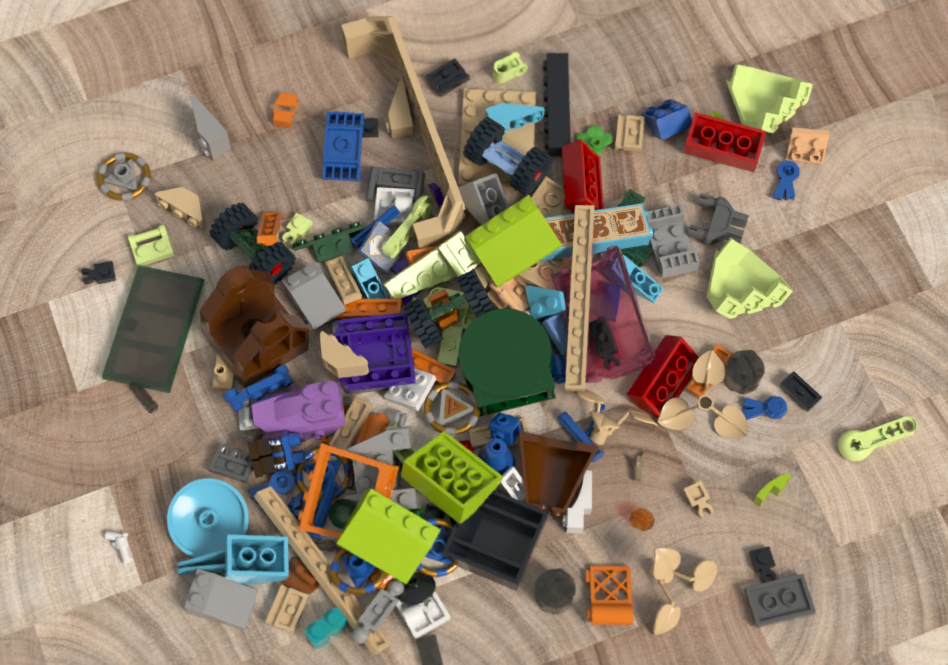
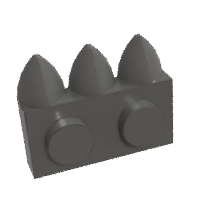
M225 443L216 450L209 471L247 484L253 469L250 453H246L240 459L241 452L237 447L228 455V446Z

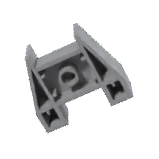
M411 426L391 428L345 450L396 466L394 450L413 447ZM353 460L356 492H349L344 497L345 499L359 502L365 490H375L379 469ZM396 477L391 501L405 509L418 508L420 506L418 490L413 486L398 487Z

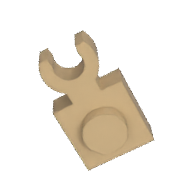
M702 481L683 489L691 508L697 505V514L700 518L704 517L702 513L703 508L708 509L710 514L714 512L713 507L706 503L710 496Z

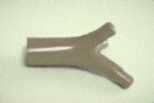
M642 452L641 455H636L635 460L627 456L633 467L634 481L641 480V464L646 455L645 452Z

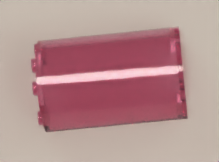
M617 245L608 247L607 251L601 253V257L597 259L598 261L592 263L589 323L603 316L608 318L619 351L614 356L619 359L620 366L614 365V361H611V370H607L604 367V359L598 357L590 329L588 328L586 383L602 382V378H610V380L619 378L650 365V359L652 361L656 360V354L621 248ZM563 267L558 269L557 273L551 275L555 290L561 291L564 294L567 310L562 313L568 329L572 269Z

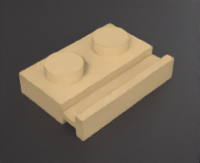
M618 114L615 150L642 151L645 117L630 115L625 117Z
M281 585L265 623L294 634L309 595Z

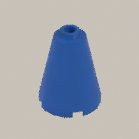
M491 439L477 455L478 458L500 475H503L511 466L515 468V457L501 439Z

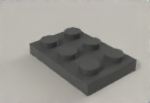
M804 574L745 587L744 589L756 628L816 613Z

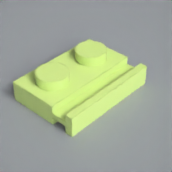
M460 231L437 247L457 277L482 263Z

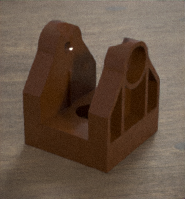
M238 265L231 268L218 280L216 288L200 309L201 332L244 389L309 349V328L300 316L290 315L275 296V284L266 272L249 269L246 265ZM252 327L251 333L245 339V332Z

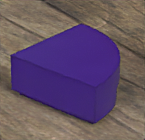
M434 182L428 184L434 201L438 206H441L444 199L440 187Z

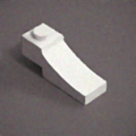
M587 470L583 477L581 492L572 508L567 509V515L563 514V527H566V533L582 534L584 515H591L592 471Z

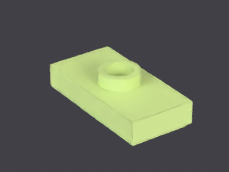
M451 326L443 330V340H441L438 357L439 362L445 365L458 366L459 345L464 332L463 328Z

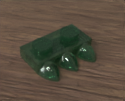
M641 245L612 250L611 256L623 254L640 268L645 266L654 249Z

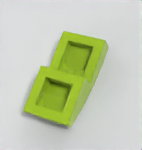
M783 474L769 482L760 490L753 502L760 507L770 492L778 496L789 481L791 474Z

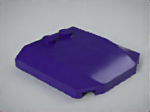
M405 312L339 320L338 328L333 336L340 344L350 347L354 354L363 356L368 362L369 370L367 375L338 378L347 392L416 384L409 323Z

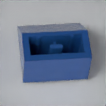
M673 99L665 100L659 106H651L647 108V111L641 113L642 117H645L644 121L654 137L660 140L689 129L692 124L688 106Z

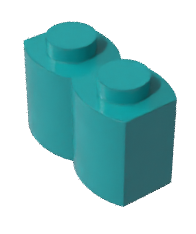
M338 607L332 608L323 615L321 620L312 622L305 629V636L314 649H319L326 645L331 637L341 634L348 625L347 619Z

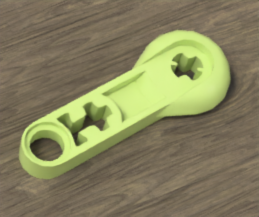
M424 195L416 200L412 213L384 245V255L392 259L395 258L413 237L412 224L428 219L433 209V199L431 196Z
M906 416L867 431L848 430L838 440L839 452L850 461H862L875 448L912 435L917 428V422L914 418ZM909 422L912 425V430H905L902 427V423ZM898 428V431H895L892 437L890 434H886L887 429L894 431ZM852 442H853L854 444H858V445H859V446L857 447V450L855 449V447H852V448L850 447V445L852 444Z

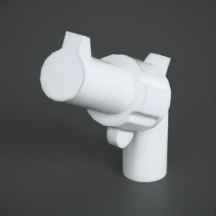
M107 531L105 539L115 540L113 546L120 550L123 564L134 561L133 558H130L127 548L129 547L127 541L128 533L120 534Z

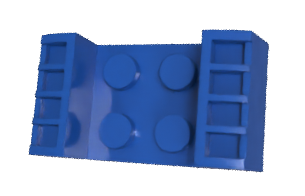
M327 111L323 180L361 182L362 137L365 126L364 113Z

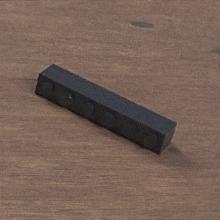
M547 53L546 60H543V71H546V75H543V86L547 88V91H543V102H547V107H544V118H547V122H544V133L548 135V138L544 139V149H548V155L562 156V147L571 143L568 53Z

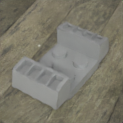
M681 204L648 211V216H646L647 222L653 230V237H651L649 243L661 277H672L698 271L699 258L696 249L692 250L683 224L684 212Z

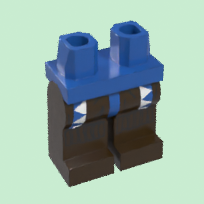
M287 429L282 430V432H271L248 437L247 445L255 478L263 477L264 474L294 470L295 465L305 462L304 451L293 452L292 448L293 446L301 445L300 433H289Z

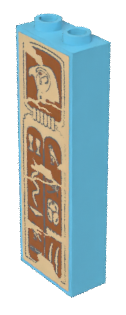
M642 203L595 210L592 253L648 245L651 237H653V230L648 225L646 218L648 213L644 210ZM575 213L545 218L562 244V247L540 261L572 257Z

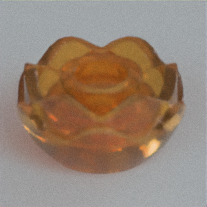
M645 508L634 510L630 516L632 526L641 531L651 529L655 522L653 514Z

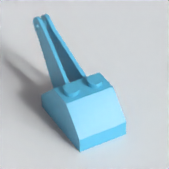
M227 535L225 537V549L178 562L177 567L180 569L177 570V574H196L197 569L214 574L225 573V578L240 584L262 585L286 580L289 576L288 537ZM225 562V564L209 565V564H215V563Z

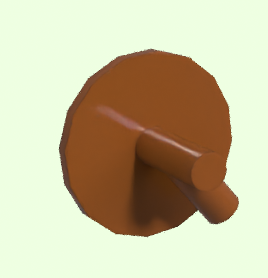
M296 557L288 562L289 576L286 580H282L283 585L305 594L313 593L320 584L302 560Z

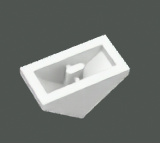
M511 466L502 475L503 480L499 483L497 489L505 495L525 502L524 481L516 469Z

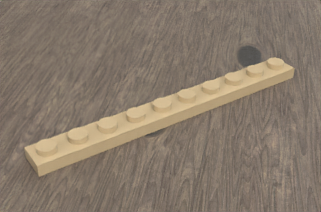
M575 205L566 391H585L595 212L594 206Z
M270 486L258 491L254 498L284 537H288L290 546L336 607L340 609L353 629L362 627L358 624V619L365 609L354 595L346 594L336 587L330 575L331 564L306 531L299 530L300 523L275 490ZM380 629L375 634L368 631V639L364 642L373 656L387 649L391 644Z

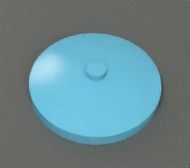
M211 478L199 479L181 488L173 497L167 513V526L172 540L180 550L194 558L225 549V537L227 535H245L249 521L248 509L241 494L230 484Z

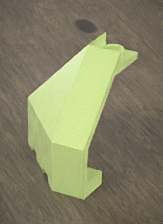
M735 64L731 81L726 80L741 123L772 133L778 129V125L781 122H786L791 118L800 105L804 106L808 102L813 86L811 83L738 64Z
M730 238L720 251L716 249L706 297L715 311L731 319L737 317L738 314L746 312L751 314L762 311V308L773 306L774 308L781 306L793 292L777 272L743 243H738Z

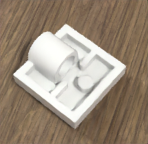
M377 187L374 220L395 205L400 214L388 224L401 225L412 213L414 189Z
M414 368L416 384L391 386L384 397L387 401L419 411L436 381V377L433 374Z
M436 592L420 604L406 605L398 601L396 605L415 640L451 620L449 613Z

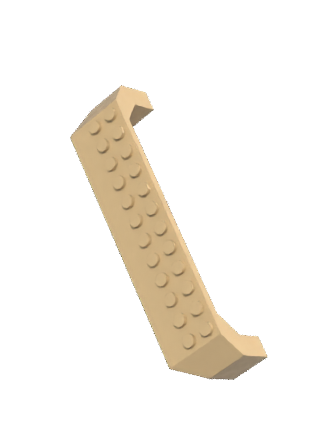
M371 16L342 24L343 45L348 59L373 52L395 62L400 78L404 82L405 92L445 198L438 217L412 224L413 241L416 249L440 245L462 229L463 219H465L463 211L465 210V205L394 16Z

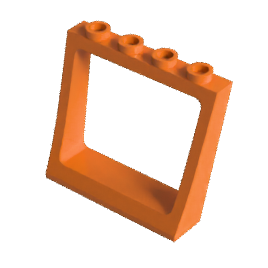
M321 443L320 450H317L314 455L315 469L309 474L310 488L304 493L306 504L305 508L299 513L298 519L301 521L299 530L339 538L342 531L313 525V518L330 454L334 453L377 467L379 475L375 491L390 500L399 467Z

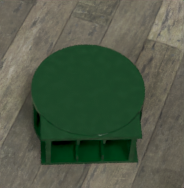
M501 308L488 311L472 321L460 341L459 362L467 386L474 390L477 406L481 408L480 417L556 398L554 393L555 386L551 375L552 353L550 340L543 326L534 317L520 310Z

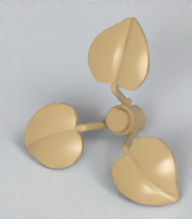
M713 350L699 357L693 367L694 380L697 383H705V393L698 399L697 405L688 408V403L684 399H670L663 406L658 423L668 429L683 430L688 428L694 421L691 411L697 408L703 411L711 409L719 415L714 421V427L720 436L724 438L745 437L748 435V424L743 412L735 406L727 405L721 413L713 406V398L708 395L709 384L717 385L725 377V366Z
M588 390L572 391L581 398L595 403L597 406L596 411H590V415L594 420V429L589 437L591 441L603 445L607 436H611L615 429H619L620 424L627 417H633L639 421L653 424L655 428L658 426L650 416L632 408H628V412L616 422L600 413L601 404H604L605 401L599 395Z
M667 547L654 548V561L650 567V574L658 580L657 584L662 588L670 604H663L656 614L653 626L654 635L670 631L676 626L681 615L680 608L674 606L675 602L664 586V583L671 582L675 575L688 581H693L692 589L694 591H704L711 586L716 578L718 568L715 562L712 560L701 561L695 567L693 577H688L674 571L679 566L681 559L680 554L676 550Z

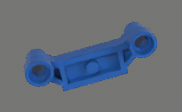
M282 365L272 372V376L247 387L241 393L236 388L231 389L223 395L226 403L230 404L233 411L237 412L244 407V402L250 399L253 401L257 400L267 391L271 393L277 390L280 385L283 388H287L294 382L288 374L290 371L287 366Z

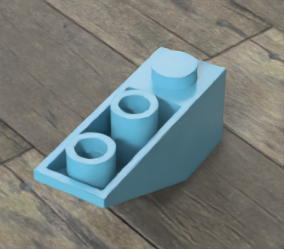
M500 103L486 108L485 118L489 117L504 126V132L506 133L508 130L519 129L526 124L539 122L544 118V108Z
M623 254L611 257L602 271L616 284L623 285L627 290L652 303L656 302L664 289Z
M364 258L348 267L366 299H389L369 258Z

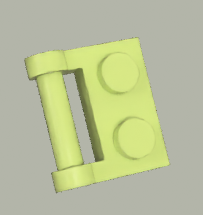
M164 224L160 225L157 229L138 235H128L138 267L174 256ZM162 235V239L140 246L136 244L137 242Z

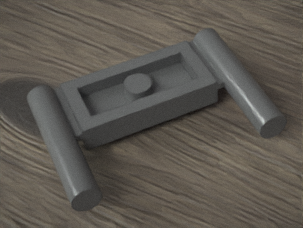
M371 166L365 201H373L375 185H377V187L415 189L414 206L416 200L422 196L425 173Z

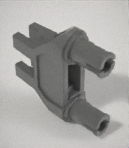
M701 193L697 205L711 208L715 212L710 228L706 230L691 225L688 237L703 240L706 245H714L724 240L728 241L730 238L741 243L744 230L730 225L745 228L749 215L735 211L724 197L714 198Z

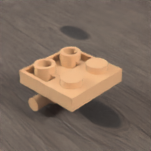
M792 127L790 139H787L786 160L823 164L829 140V131Z
M514 277L499 288L495 282L490 286L492 290L487 294L496 309L510 308L523 312L529 309L525 289L527 285L519 278Z

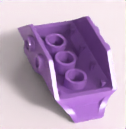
M340 381L308 384L301 389L291 388L285 392L264 395L262 399L252 404L253 423L255 426L261 428L266 433L282 432V430L287 429L289 433H300L301 443L311 438L322 439L325 435H331L346 425Z

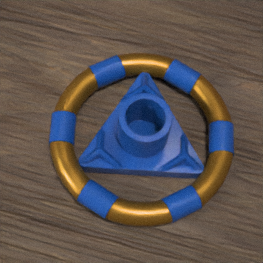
M320 447L307 451L304 454L305 462L296 465L294 473L295 482L303 494L309 489L303 482L302 469L308 475L315 469L316 463L305 465V463L314 457L315 452L320 450ZM331 453L330 455L337 457L339 460L328 461L321 491L324 492L328 480L334 481L342 462L345 478L341 486L336 489L333 498L335 499L347 490L346 485L349 479L347 473L350 461L346 457ZM323 494L319 495L318 501H321Z
M442 518L427 519L425 521L441 527L439 528L438 536L425 557L449 566L432 570L420 563L416 570L422 574L437 578L447 576L456 570L458 565L453 562L451 563V560L442 555L447 544L444 527L452 533L455 525Z
M344 548L340 549L334 556L330 568L332 581L338 589L346 594L363 595L376 590L385 581L388 574L380 570V574L374 582L362 587L376 567L356 555L344 557L350 552ZM341 559L355 587H351L340 580L338 569Z

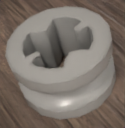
M397 410L392 426L397 424L398 427H404L407 413L401 414Z

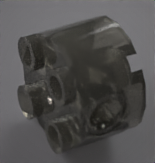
M742 350L732 354L725 365L724 383L728 389L733 392H739L738 394L742 395L755 391L765 374L762 359L753 350Z
M562 568L545 571L536 581L534 594L536 604L542 611L554 615L566 612L571 607L576 594L574 579Z

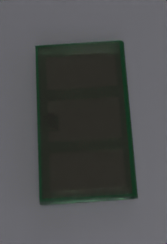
M138 265L102 378L108 381L170 393L205 280L194 276Z

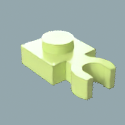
M296 213L286 228L289 232L283 235L282 241L285 243L287 239L291 238L293 239L290 243L291 247L295 246L297 237L304 238L313 225L312 221Z

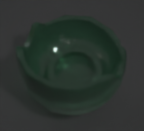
M349 499L337 500L328 511L329 520L335 527L344 529L357 505Z

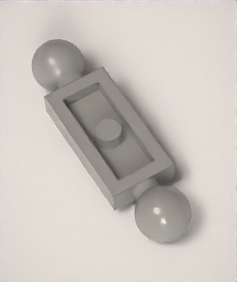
M392 580L388 584V592L381 589L358 619V624L362 627H357L352 632V639L356 643L362 644L366 642L369 636L368 631L375 634L398 604V599L394 596H399L404 590V585L401 581Z

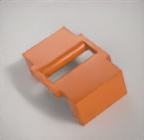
M279 93L273 110L274 126L292 128V117H295L298 95ZM277 105L294 108V111L276 109Z
M445 289L427 297L433 306L431 309L434 314L451 304H455ZM457 308L436 318L443 330L461 322L458 317L459 312Z

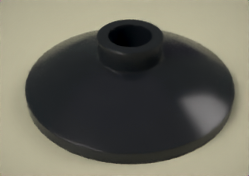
M413 574L407 584L403 583L404 590L397 597L400 602L406 605L420 604L433 595L436 589V582L431 575Z

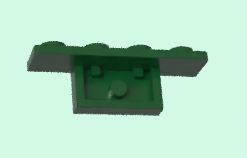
M359 221L349 224L347 229L342 230V227L331 230L332 234L326 236L324 233L313 236L314 239L310 241L302 239L295 242L296 245L292 247L294 251L313 246L318 263L354 252L349 233L364 229L366 225L360 224Z

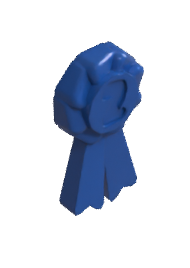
M783 161L778 165L777 176L781 181L773 195L774 199L778 198L781 201L784 191H786L785 200H794L793 181L799 177L800 168L795 162Z
M770 396L765 402L744 398L745 403L742 405L744 409H748L742 410L746 420L764 414L770 419H781L787 413V402L780 396Z
M289 471L276 472L272 475L270 483L248 489L247 491L250 494V499H254V495L258 491L270 486L277 494L286 495L293 490L295 479Z

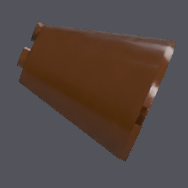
M520 432L525 502L539 509L551 511L550 515L562 517V513L566 512L597 451L598 445L581 442L574 443Z

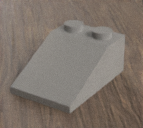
M192 94L190 97L199 134L198 141L202 146L201 151L206 157L209 156L215 161L231 149L227 130Z
M497 173L458 187L465 207L480 225H483L509 208Z
M315 262L281 280L287 296L313 330L346 311L343 303Z
M197 569L184 609L187 614L246 630L258 590L220 575Z

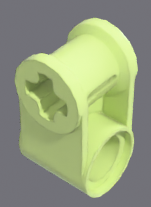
M514 52L495 62L493 79L497 83H505L516 76L524 74L528 66L522 62L519 53Z

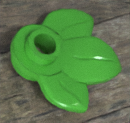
M597 125L590 126L587 133H578L576 136L577 140L582 139L597 155L601 154L605 146L613 141L612 133H604L603 129Z

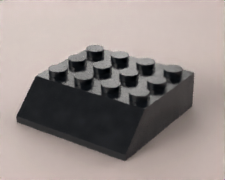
M493 490L470 517L461 524L456 521L442 555L462 569L517 591L546 525L549 512Z

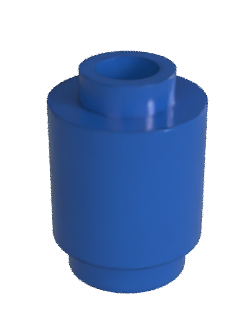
M561 354L552 355L551 375L553 382L556 384H564L566 381L567 360Z

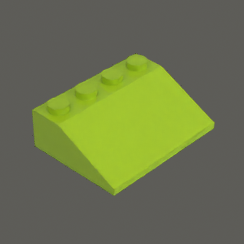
M527 195L465 236L498 288L562 247L559 239L530 195Z
M445 431L403 462L401 477L459 524L470 517L503 480L502 475Z
M367 489L364 491L336 544L402 583L407 584L432 547L440 529L375 490Z

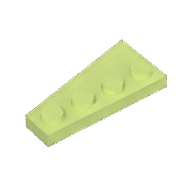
M436 247L383 283L391 298L397 299L416 293L419 290L427 289L435 284L451 280V278L457 276Z

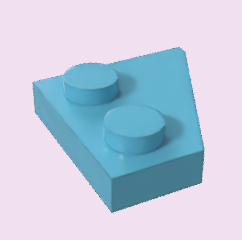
M529 285L525 286L530 315L537 321L567 310L563 292Z

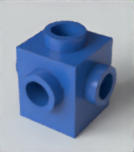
M498 412L496 417L492 418L489 423L491 438L501 439L506 444L512 446L521 432L520 419Z

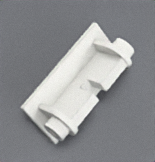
M250 399L244 402V407L239 410L240 431L260 429L254 425L252 404L257 402L258 399L254 401Z

